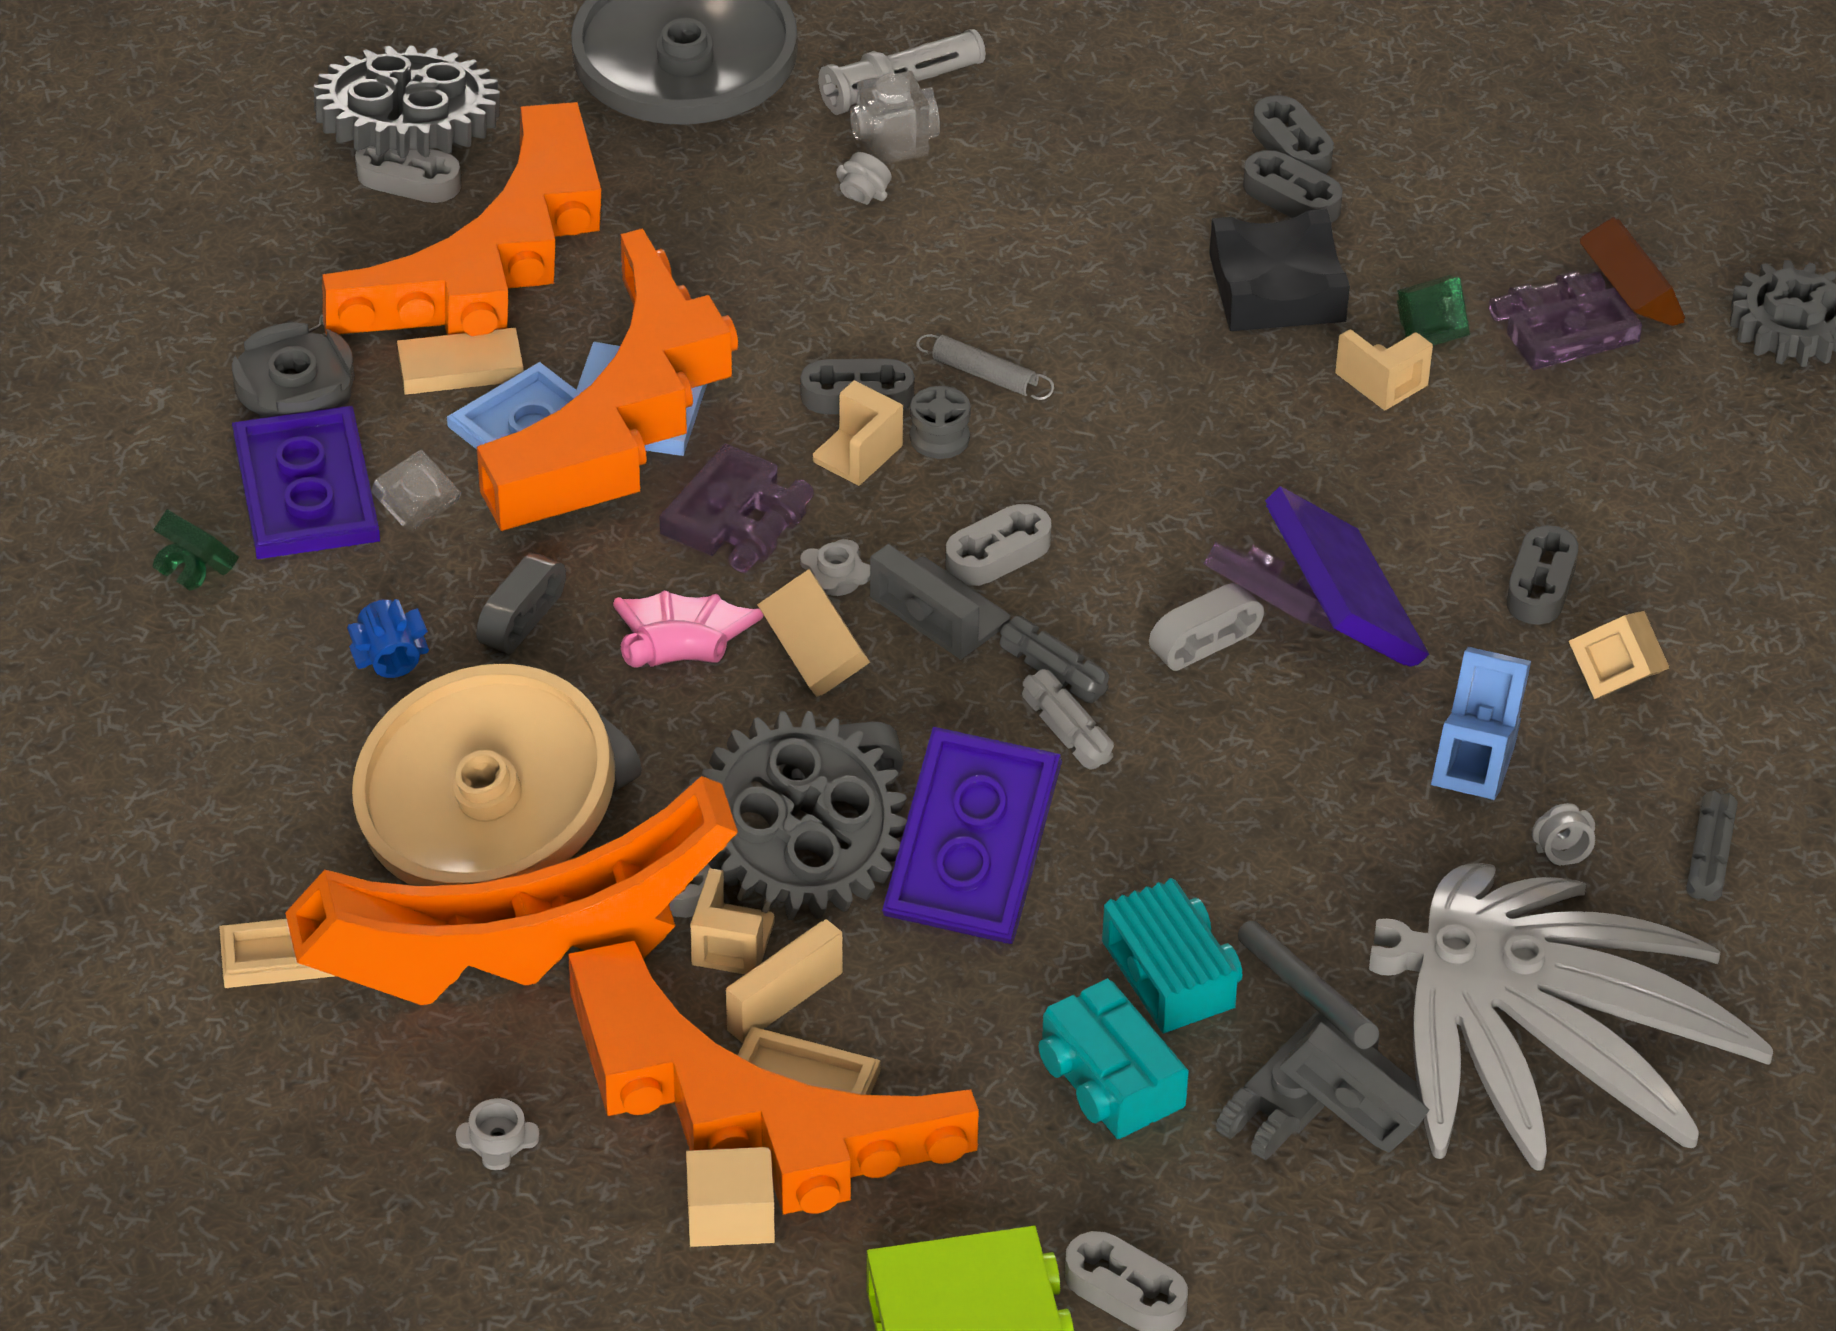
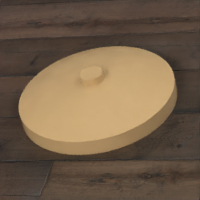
M515 664L478 665L460 669L427 682L402 698L384 715L368 736L357 760L352 787L353 806L362 833L375 857L388 871L409 885L475 884L524 875L568 861L591 838L601 823L612 797L615 782L614 753L599 713L590 700L568 681L547 671Z

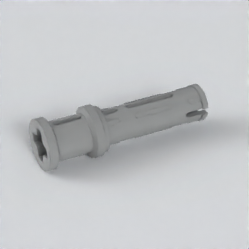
M969 29L964 31V33L925 43L888 56L872 51L862 55L860 61L838 67L835 64H829L821 67L818 78L820 93L825 105L833 114H843L849 111L851 105L873 98L877 102L890 99L898 87L933 78L969 65L981 64L985 60V45L980 34L975 29Z

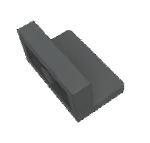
M889 544L871 555L870 597L960 660L1001 631L1004 624L1010 622V615L926 557H918L913 561Z
M1320 1013L1313 1018L1279 1067L1280 1070L1373 1145L1389 1153L1418 1128L1430 1110L1419 1100L1416 1081L1374 1047L1367 1049L1357 1047Z

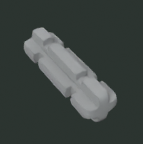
M1041 669L1035 675H1028L1024 679L1023 698L1035 711L1043 710L1039 716L1068 749L1076 748L1072 754L1085 768L1092 770L1112 760L1113 741L1100 727L1095 726L1096 722L1066 689H1061L1063 685L1049 670Z

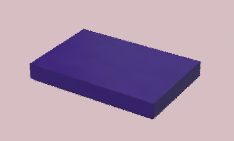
M353 406L232 423L257 559L380 542L379 526Z
M1279 486L1265 500L1267 503L1266 507L1333 628L1404 666L1419 665L1430 654L1358 528Z
M933 727L882 909L884 916L1013 944L1062 764L1061 755Z

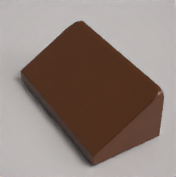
M1612 217L1581 237L1580 244L1631 310L1641 316L1671 326L1685 323L1684 313L1672 286L1619 219L1616 220L1615 217Z

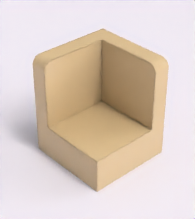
M1349 329L1339 335L1335 373L1385 411L1428 386L1433 344L1415 332L1387 349L1380 344L1372 346L1353 330Z
M854 380L840 392L839 430L813 453V462L860 486L903 446V405Z
M1645 611L1624 615L1569 640V644L1594 699L1669 669L1667 660Z
M709 868L690 924L691 961L694 966L747 974L761 964L775 918L774 914L770 911L763 913L759 909L725 904L723 870Z
M758 1147L686 1151L690 1247L775 1243L774 1193L770 1149Z

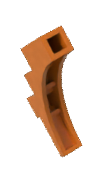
M578 102L521 107L520 155L517 166L498 197L479 217L452 236L410 256L369 268L322 274L325 333L326 329L337 334L445 325L447 335L467 333L470 336L490 334L497 329H506L508 322V288L554 284L555 237L600 231L601 186Z
M643 228L621 234L622 280L634 309L630 328L613 360L588 388L560 410L519 432L477 446L480 493L501 531L640 492L639 466L646 464L647 461L644 445L687 434L686 408L693 405L691 388L732 377V351L738 349V337L733 321L728 315L721 316L709 295L691 299L684 285H676L672 278L671 267L666 253L663 249L655 250Z
M701 776L665 809L625 835L575 859L519 876L475 884L412 886L371 882L324 870L285 914L297 963L419 1005L433 1003L449 985L453 984L467 966L522 985L536 984L553 965L562 959L572 946L589 950L635 940L644 959L675 927L669 903L727 846L728 842L738 831L723 785Z
M635 940L568 954L571 997L607 1116L625 1112L633 1115H644L656 1110L660 1105L675 1102L690 1151L758 1147L770 1149L773 1186L782 1214L802 1210L806 1213L818 1214L830 1210L837 1203L850 1201L851 1177L865 1175L870 1178H880L891 1174L898 1167L927 1161L938 1164L951 1163L961 1158L965 1153L977 1151L979 1109L971 1089L923 1096L861 1095L804 1084L757 1067L716 1044L678 1012L652 979Z

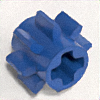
M394 599L393 601L379 600L370 603L359 613L357 623L348 624L347 627L353 642L349 648L356 667L361 669L372 664L377 675L382 677L396 678L409 673L418 664L420 655L426 654L429 651L424 638L428 631L419 609L410 610L404 614L399 599Z

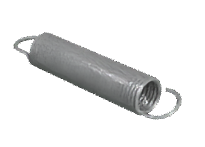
M927 334L921 336L916 342V346L920 351L928 353L927 350H923L919 346L920 340L930 336L937 338L932 351L934 360H939V362H944V364L988 380V382L996 383V385H1001V387L1006 389L1009 388V390L1027 396V383L1037 386L1039 376L1050 382L1051 390L1044 397H1036L1034 395H1031V397L1042 400L1048 398L1053 393L1054 383L1049 377L1042 374L1036 375L1035 371L993 356L990 353L988 354L985 351L947 336Z

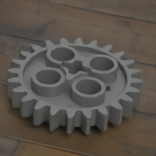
M411 45L408 46L405 53H397L391 46H386L385 54L377 55L367 49L363 50V59L361 60L347 55L344 56V66L339 64L328 65V74H319L318 84L314 85V111H316V122L323 123V132L325 134L336 133V142L338 143L354 140V150L359 151L369 146L376 147V155L381 156L389 149L397 150L400 158H405L410 150H417L423 157H429L430 149L438 148L448 154L452 153L453 143L470 147L471 137L486 138L487 128H495L496 117L500 116V91L498 90L497 79H490L489 69H477V61L474 59L459 63V53L454 52L441 57L438 56L437 48L433 47L423 54L417 53L415 46Z
M781 711L775 722L774 730H770L766 723L757 717L754 718L749 730L750 739L735 729L731 732L727 742L729 751L720 747L714 749L709 761L713 769H703L701 776L723 785L738 833L711 861L719 859L724 861L720 869L723 870L724 882L735 877L742 882L737 895V899L740 902L756 891L762 894L761 912L763 913L770 911L777 900L785 902L788 920H794L801 904H808L811 913L816 919L823 917L829 900L838 909L845 912L853 901L852 893L867 900L875 888L873 880L880 883L886 882L893 869L888 861H896L901 844L895 838L903 836L907 819L895 814L902 810L907 798L906 794L887 792L893 786L898 772L896 769L877 771L876 766L884 751L881 748H877L863 754L858 749L863 736L862 731L858 730L844 740L838 737L839 719L833 718L823 731L816 729L813 712L807 711L800 727H793L787 713ZM782 764L793 765L804 774L805 779L800 781L788 779L779 772L777 766ZM754 781L762 784V787H753L751 783ZM840 801L851 804L858 811L859 817L846 818L839 815L831 803ZM799 810L807 813L802 820L794 817ZM746 812L759 814L768 822L769 827L765 829L752 828L742 820L740 814ZM839 843H847L849 848L843 849ZM810 850L822 859L824 865L820 867L807 866L797 858L795 851Z

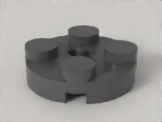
M291 322L269 326L252 334L244 341L245 351L238 359L236 355L234 356L232 375L235 393L240 402L249 410L257 413L259 418L341 407L350 400L351 388L354 382L352 351L339 334L326 329L327 337L320 334L309 333V327L306 323ZM294 368L295 371L299 373L289 375L284 374V371L287 369Z

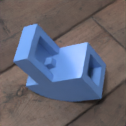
M1467 647L1463 656L1452 713L1443 725L1431 785L1492 800L1496 799L1501 791L1515 747L1521 722L1519 716L1531 661Z

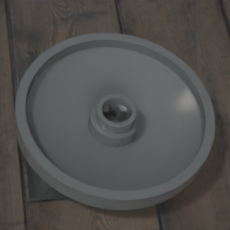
M586 0L576 14L571 32L573 63L575 71L584 87L600 102L613 110L636 119L663 124L683 125L713 122L739 115L756 107L783 86L794 68L798 52L797 23L794 13L786 0Z

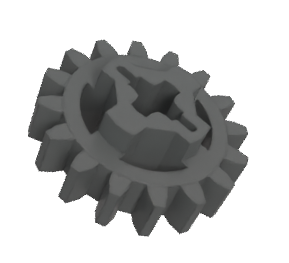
M1784 260L1781 270L1776 271L1772 266L1765 263L1761 265L1759 276L1746 272L1743 276L1742 286L1735 285L1731 304L1730 327L1739 328L1737 340L1740 343L1754 341L1753 354L1757 356L1768 351L1776 353L1775 362L1782 365L1787 357H1796L1801 367H1807L1809 357L1816 356L1818 360L1825 364L1829 363L1832 350L1836 352V272L1830 271L1823 276L1815 273L1816 266L1813 263H1808L1804 270H1796L1790 260Z

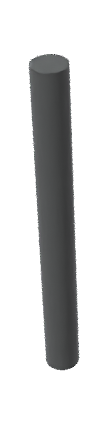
M1248 921L1240 927L1238 932L1239 941L1357 1047L1367 1049L1377 1042L1379 1038L1378 1027L1256 921Z

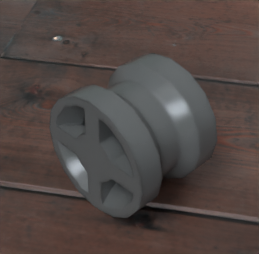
M933 386L919 391L912 398L910 404V417L913 423L910 430L912 447L918 453L929 458L945 459L961 454L968 447L970 441V431L967 425L971 417L969 399L963 392L947 386Z

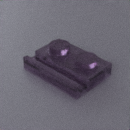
M1217 542L1214 543L1204 565L1303 623H1310L1315 627L1333 633L1338 632V630L1333 628L1304 574H1302L1298 582L1285 575L1281 571L1286 562L1256 545H1252L1249 553H1245L1228 546L1225 547Z

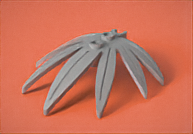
M1470 863L1453 869L1439 883L1431 903L1428 933L1412 931L1406 924L1395 919L1386 918L1376 921L1374 944L1393 948L1372 946L1369 970L1380 975H1396L1405 970L1419 972L1413 1014L1414 1064L1419 1100L1430 1109L1423 1120L1430 1149L1435 1158L1441 1159L1446 1156L1456 1116L1461 1076L1458 1024L1461 1026L1466 1045L1484 1088L1511 1137L1531 1168L1542 1170L1545 1166L1547 1154L1545 1128L1536 1086L1518 1043L1506 1024L1495 1012L1494 1007H1499L1583 1075L1681 1146L1687 1148L1696 1147L1699 1136L1698 1128L1681 1101L1663 1078L1637 1051L1617 1034L1588 1014L1558 998L1711 1045L1769 1065L1771 1063L1772 1047L1749 1026L1708 997L1654 969L1615 955L1583 947L1671 954L1718 964L1720 951L1717 948L1675 929L1646 920L1616 914L1568 911L1515 918L1571 897L1585 895L1586 883L1554 877L1530 878L1504 885L1486 895L1494 884L1495 866L1484 863Z

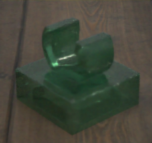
M1447 275L1397 290L1399 300H1397L1400 323L1404 326L1405 337L1417 332L1434 346L1470 335L1461 278Z
M168 509L153 529L171 543V545L164 547L158 552L153 562V568L167 577L175 571L179 564L185 562V568L176 582L189 591L197 589L203 584L206 577V566L224 576L239 559L238 555L212 535Z

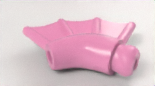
M665 590L648 598L622 599L617 597L613 602L615 610L633 632L623 638L621 653L625 662L634 668L642 667L646 663L650 667L682 660L718 663L725 653L727 642L763 618V613L760 609L734 606L722 600L718 594L695 598L684 597Z

